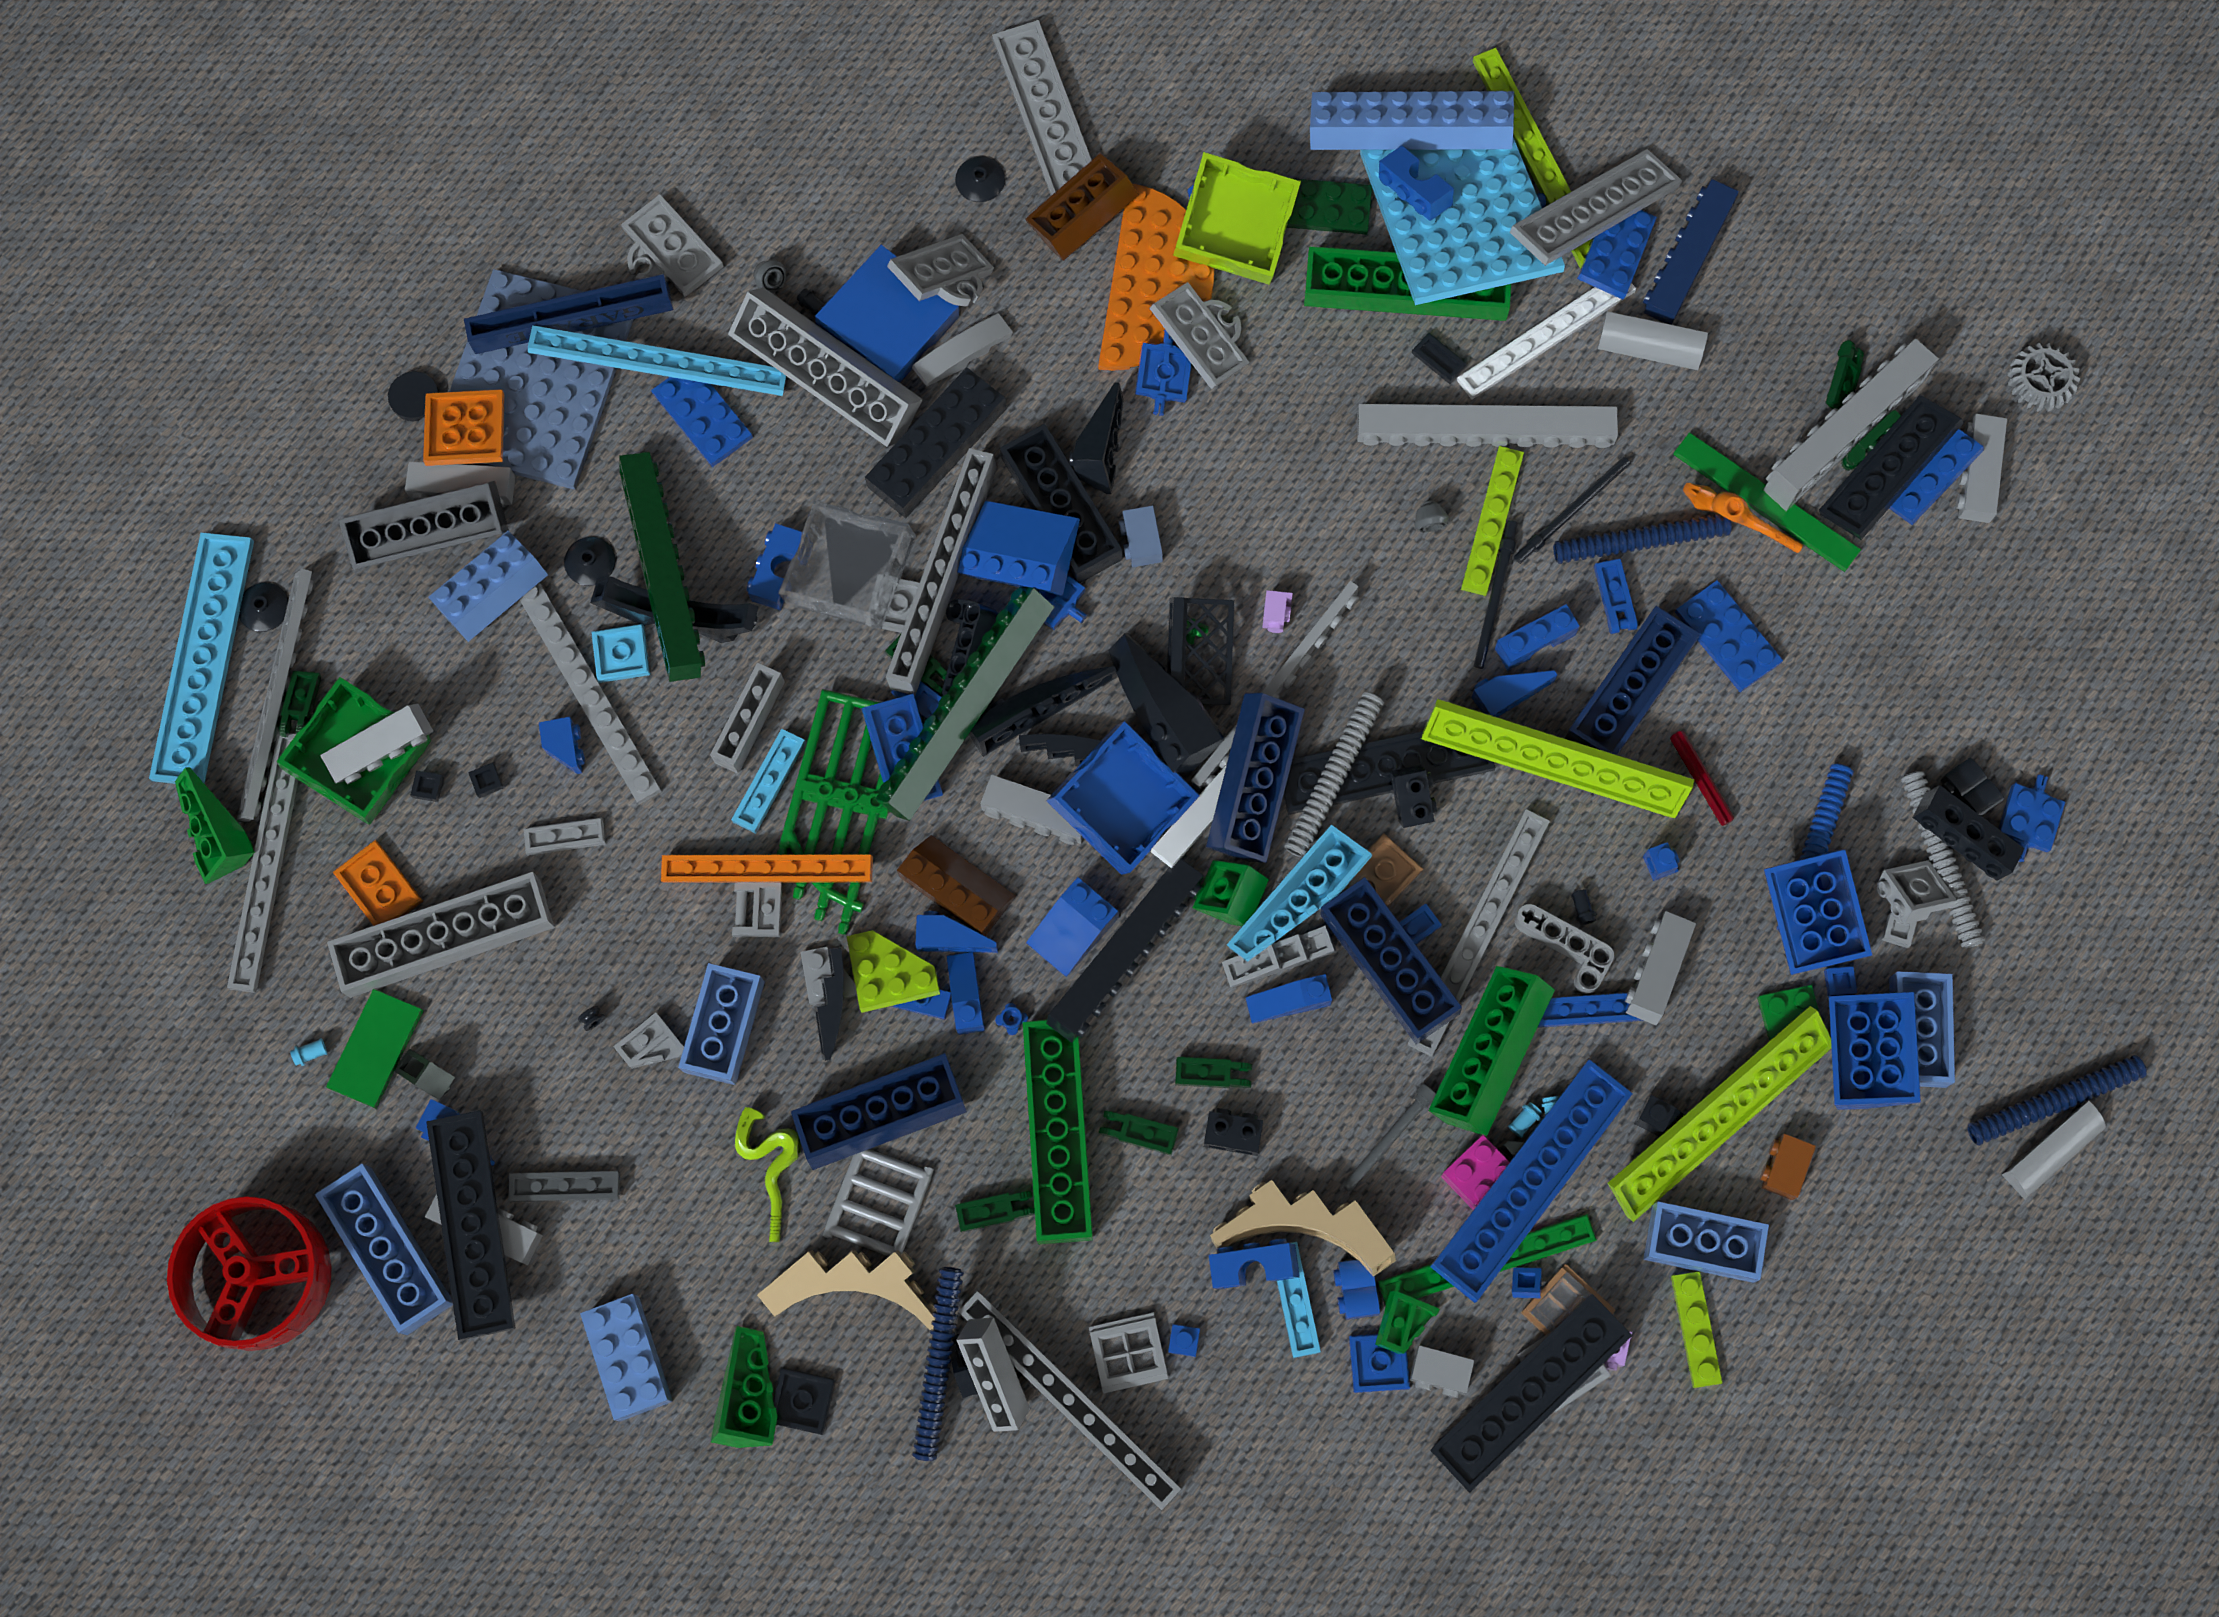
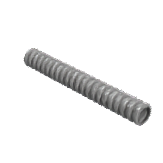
M1364 692L1361 697L1363 699L1358 701L1359 706L1355 707V713L1351 715L1352 721H1348V728H1345L1343 731L1344 735L1340 736L1341 742H1337V749H1334L1332 752L1334 756H1330V763H1327L1325 766L1326 770L1322 771L1321 775L1323 777L1318 779L1319 785H1315V792H1312L1310 795L1312 799H1308V806L1303 808L1304 814H1300V821L1296 822L1297 828H1293V835H1290L1288 838L1289 843H1285L1284 847L1286 850L1297 857H1304L1307 853L1306 850L1310 849L1311 845L1309 843H1313V836L1318 834L1317 828H1321V821L1325 820L1324 814H1328V807L1332 806V800L1337 796L1335 793L1340 791L1339 785H1343V778L1347 777L1346 771H1350V764L1354 763V757L1359 753L1357 750L1362 748L1361 743L1365 742V735L1369 734L1368 728H1372V721H1375L1377 718L1375 714H1379V707L1384 705L1383 700L1373 693Z
M1923 771L1909 773L1901 779V782L1905 783L1904 790L1908 791L1906 796L1908 799H1911L1909 804L1914 807L1912 810L1913 814L1923 795L1931 790L1930 787H1926L1928 781L1923 778L1925 776ZM1919 823L1918 829L1922 830L1921 837H1925L1923 843L1928 846L1926 851L1931 854L1929 859L1934 862L1932 866L1957 900L1954 907L1950 908L1949 915L1954 917L1952 923L1957 926L1955 931L1960 934L1957 937L1963 942L1960 944L1961 947L1970 948L1982 944L1985 938L1981 937L1982 930L1977 927L1979 921H1975L1976 913H1972L1973 905H1969L1971 899L1966 896L1968 891L1963 888L1965 883L1960 880L1962 877L1961 873L1957 872L1959 866L1955 865L1956 858L1952 857L1953 850L1949 849V846L1939 837L1923 828Z

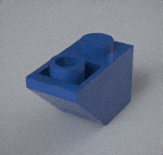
M570 717L539 722L541 744L545 752L576 774L582 773L581 765L585 764L583 750L578 748L577 740L581 739L579 725L575 724Z

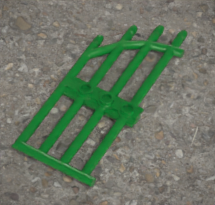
M821 690L776 855H787L789 847L793 855H814L827 806L843 809L831 855L842 854L853 812L868 815L858 855H869L878 818L887 820L889 810L875 800L883 784L881 773L879 774L876 789L860 786L872 743L867 725L865 726L850 783L837 781L835 777L854 707L862 709L881 702L830 690ZM829 701L844 704L825 777L809 774ZM802 800L817 803L804 852L794 832ZM834 882L812 883L820 892L814 920L823 921L826 914L825 909L828 906L829 899L844 906L841 922L838 926V934L846 935L853 911L860 913L863 911L864 903L857 901L861 882H850L847 896L832 889ZM796 883L793 891L794 899L801 900L806 883Z

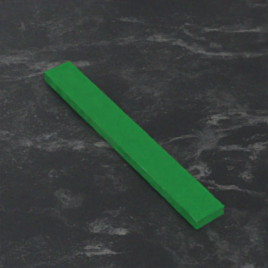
M1690 432L1675 450L1673 455L1725 491L1743 498L1747 502L1748 507L1843 572L1848 569L1860 553V548L1794 504L1785 511L1764 491L1766 484Z
M1588 1214L1528 1233L1500 1272L1597 1241ZM1431 1265L1377 1282L1385 1306L1390 1291H1398L1412 1298L1419 1299L1453 1288L1454 1286L1430 1267Z

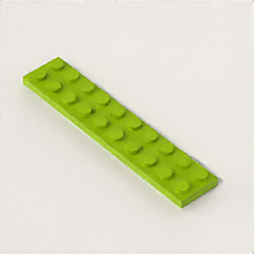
M1439 699L1436 700L1421 738L1422 740L1671 818H1676L1694 783V779Z
M1811 1006L1808 1007L1608 1182L1625 1215L1634 1222L1832 1048L1831 1037L1816 1009Z

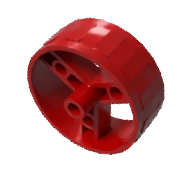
M230 1198L213 1204L197 1214L183 1229L173 1246L168 1261L167 1286L169 1298L176 1314L184 1325L200 1338L229 1349L245 1351L265 1350L289 1342L303 1333L316 1319L325 1304L330 1289L332 1266L329 1250L323 1236L314 1224L297 1210L266 1198ZM268 1209L279 1211L289 1218L299 1230L307 1249L258 1256L234 1223L232 1217L253 1210ZM230 1235V1243L224 1248L223 1241ZM205 1242H207L223 1265V1276L227 1280L208 1323L199 1312L192 1286L194 1266ZM241 1251L245 1257L233 1255ZM294 1261L295 1269L289 1274L287 1270L288 1265ZM268 1264H275V1270ZM307 1281L303 1295L294 1311L280 1325L266 1334L252 1339L240 1340L261 1292L267 1291L273 1286ZM240 1286L246 1287L247 1290L241 1301H236ZM235 1307V1316L230 1320L228 1313L231 1308Z

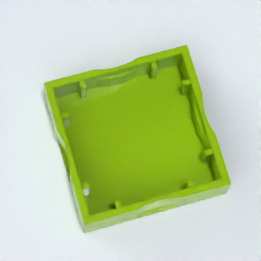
M1203 152L1173 256L1270 285L1301 181L1268 171L1253 170L1238 162Z

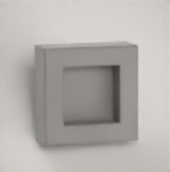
M1890 913L1887 917L1882 941L1909 948L1917 922L1904 924L1900 917L1896 918Z

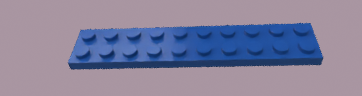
M1589 1059L1430 1267L1476 1303L1633 1093Z

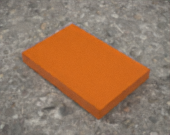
M374 840L333 871L334 875L373 926L404 916L423 902L422 898L377 840Z

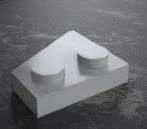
M827 947L800 952L810 1005L825 1003L821 977L831 975ZM843 969V999L856 997L855 983Z
M656 1012L613 1046L631 1069L679 1058L682 1056L684 1049L682 1043Z

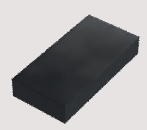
M1430 333L1412 350L1414 356L1449 384L1467 367L1465 361Z

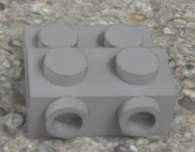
M1929 860L1886 869L1877 882L1878 894L1883 898H1887L1891 904L1893 916L1896 918L1900 917L1904 924L1926 920L1931 912L1952 908L1957 902Z

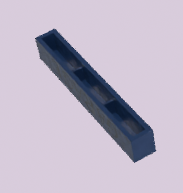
M664 274L464 318L468 343L475 354L529 343L532 325L574 333L668 312L674 309L669 286Z

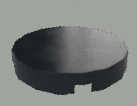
M417 371L407 372L397 377L390 385L388 403L393 412L401 419L412 422L419 421L418 419L425 418L426 394L439 393L438 387L433 379L425 373Z

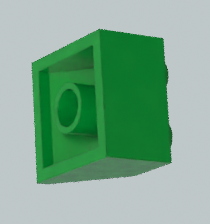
M1213 860L1202 884L1203 889L1197 896L1192 908L1231 925L1243 926L1255 913L1269 879L1249 865Z

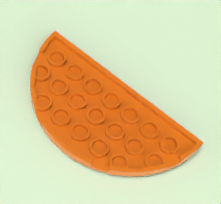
M1132 184L1138 196L1125 206L1123 211L1098 370H1127L1130 367L1139 366L1143 343L1154 345L1163 343L1165 328L1149 309L1155 302L1187 282L1203 302L1211 300L1214 268L1173 256L1186 209L1167 195L1138 184Z

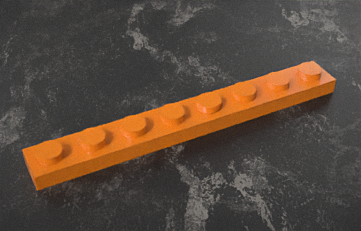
M662 855L661 882H872L873 856Z

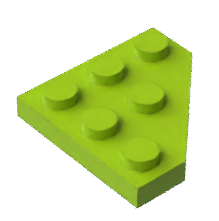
M873 930L846 936L861 1013L940 995L936 970L932 964Z

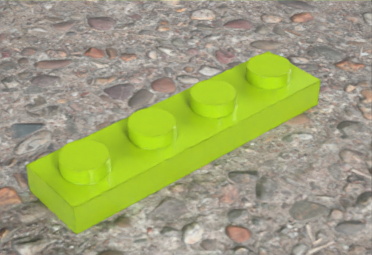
M1700 1272L1671 1276L1693 1388L1722 1384Z

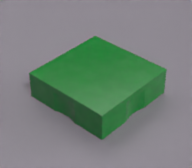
M339 677L317 706L311 720L296 734L276 762L283 771L370 826L430 744L431 739L429 735H426L427 741L415 747L412 744L405 747L404 754L392 760L390 757L382 760L384 765L374 771L369 772L366 769L360 773L362 777L350 784H347L346 781L335 783L320 755L395 713L380 706L371 696Z

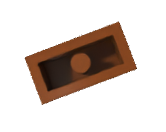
M1787 1134L1781 1135L1778 1140L1774 1139L1769 1149V1154L1772 1155L1770 1164L1764 1165L1760 1175V1180H1763L1761 1188L1790 1200L1798 1198L1816 1146Z

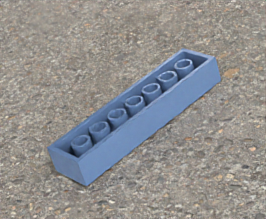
M1514 91L1312 92L1310 119L1311 150H1396L1401 145L1407 150L1512 149Z

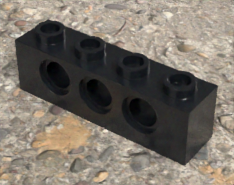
M1940 785L1923 795L1912 817L1923 828L1931 831L1946 845L1951 846L1963 855L1966 860L1975 864L1986 875L1994 878L1996 881L2013 873L2025 849Z

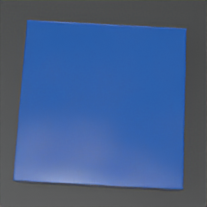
M1378 1334L1349 1336L1354 1393L1410 1389L1407 1351L1404 1354H1398L1375 1345Z

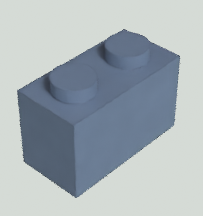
M1153 506L1122 511L1123 520L1119 521L1121 536L1126 535L1127 544L1123 545L1125 559H1131L1132 567L1163 562Z

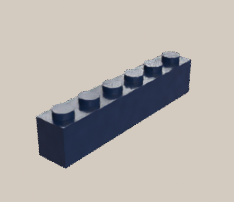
M1711 179L1708 187L1702 186L1696 198L1699 201L1697 208L1691 207L1686 217V221L1689 222L1686 229L1681 227L1675 241L1678 242L1676 249L1670 248L1664 262L1668 263L1665 270L1659 269L1654 279V283L1657 284L1654 291L1649 289L1643 303L1646 304L1644 314L1665 324H1673L1735 203L1739 191Z

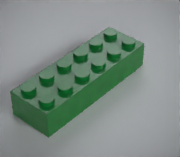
M1496 966L1428 1111L1448 1125L1487 1136L1555 989L1538 975Z

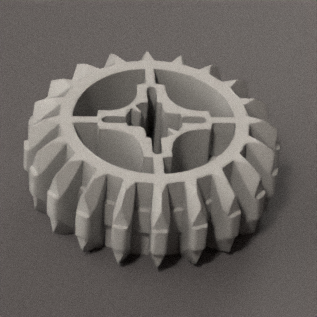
M2040 343L2036 344L2033 348L2029 345L2024 351L2019 352L2015 357L2016 359L2010 364L2011 369L2008 371L2007 376L2011 378L2008 386L2015 387L2012 390V395H2020L2018 403L2026 400L2028 402L2027 409L2031 408L2033 404L2036 405L2037 412L2041 411L2043 407H2045L2047 412L2051 411L2054 407L2057 409L2061 408L2077 392L2080 378L2077 377L2079 368L2073 367L2076 359L2068 360L2069 352L2060 353V346L2053 350L2050 343L2046 344L2044 348ZM2034 363L2033 371L2026 374V365ZM2062 380V388L2059 391L2053 392L2054 384Z

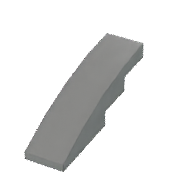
M998 313L937 347L913 364L912 368L927 387L965 369L970 361L987 354L992 346L1009 339L1013 331Z
M1323 926L1303 935L1297 934L1277 943H1272L1248 962L1238 955L1223 961L1222 964L1230 987H1235L1300 966L1337 951L1329 928Z

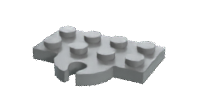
M660 194L621 224L623 230L635 242L627 256L628 268L631 274L636 273L639 265H649L648 271L639 273L636 276L637 280L664 274L666 281L670 280L680 293L686 297L724 267L721 260Z
M963 234L892 258L887 266L919 301L939 295L945 301L958 306H968L970 300L974 303L977 302L983 289L980 279L991 275L994 269Z
M1188 282L1155 302L1149 308L1211 390L1250 363L1234 343L1241 333L1239 316L1234 317L1230 323H1226L1221 318V315H1226L1232 307L1220 300L1203 302Z

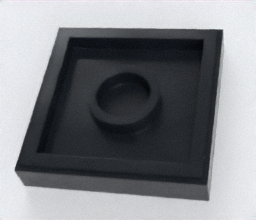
M781 1367L773 1399L774 1408H776L777 1412L776 1425L823 1435L836 1379Z

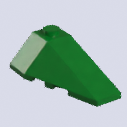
M185 767L176 779L175 785L182 812L188 814L190 828L187 829L189 838L194 837L197 852L193 853L194 861L204 883L209 884L243 867L255 852L244 829L190 767Z

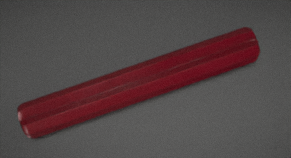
M1682 730L1674 733L1670 740L1720 825L1724 826L1734 820L1731 810L1686 734Z

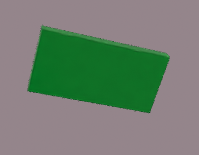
M373 989L326 1088L377 1109L424 1010Z

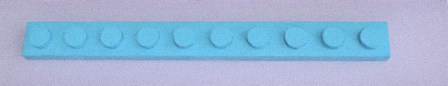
M533 325L528 343V353L779 396H783L786 375L772 366Z

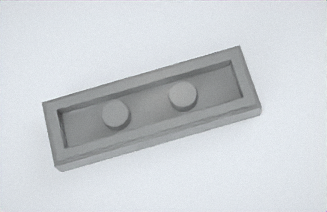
M602 817L523 828L527 856L606 844L604 819Z

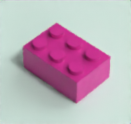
M1482 1135L1443 1172L1441 1177L1474 1210L1509 1164V1161Z

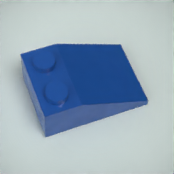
M1077 877L1060 896L1026 944L1067 978L1118 920L1119 912Z

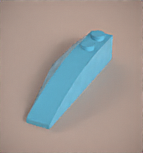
M1331 825L1235 934L1227 946L1248 962L1318 911L1326 903L1337 897L1372 857V854Z

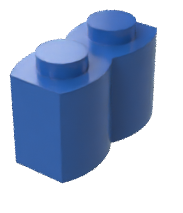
M1359 1260L1338 1262V1269L1333 1270L1335 1286H1340L1342 1297H1337L1339 1313L1345 1314L1346 1320L1379 1316L1380 1309L1375 1276L1373 1277Z

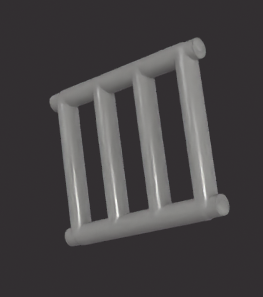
M871 1149L853 1155L826 1223L823 1236L826 1238L835 1236L886 1256L892 1255L897 1250L902 1254L934 1169L931 1167H924L922 1169ZM863 1159L919 1179L914 1194L859 1175L858 1172ZM853 1184L908 1204L909 1207L904 1220L848 1200ZM843 1210L899 1230L894 1246L837 1226Z

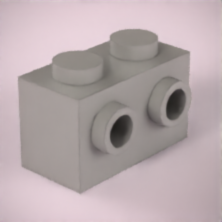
M1418 1346L1409 1380L1416 1382V1388L1431 1391L1432 1387L1443 1389V1395L1459 1398V1394H1467L1474 1360Z

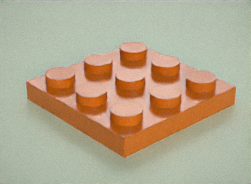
M503 390L426 394L423 452L425 466L503 462Z

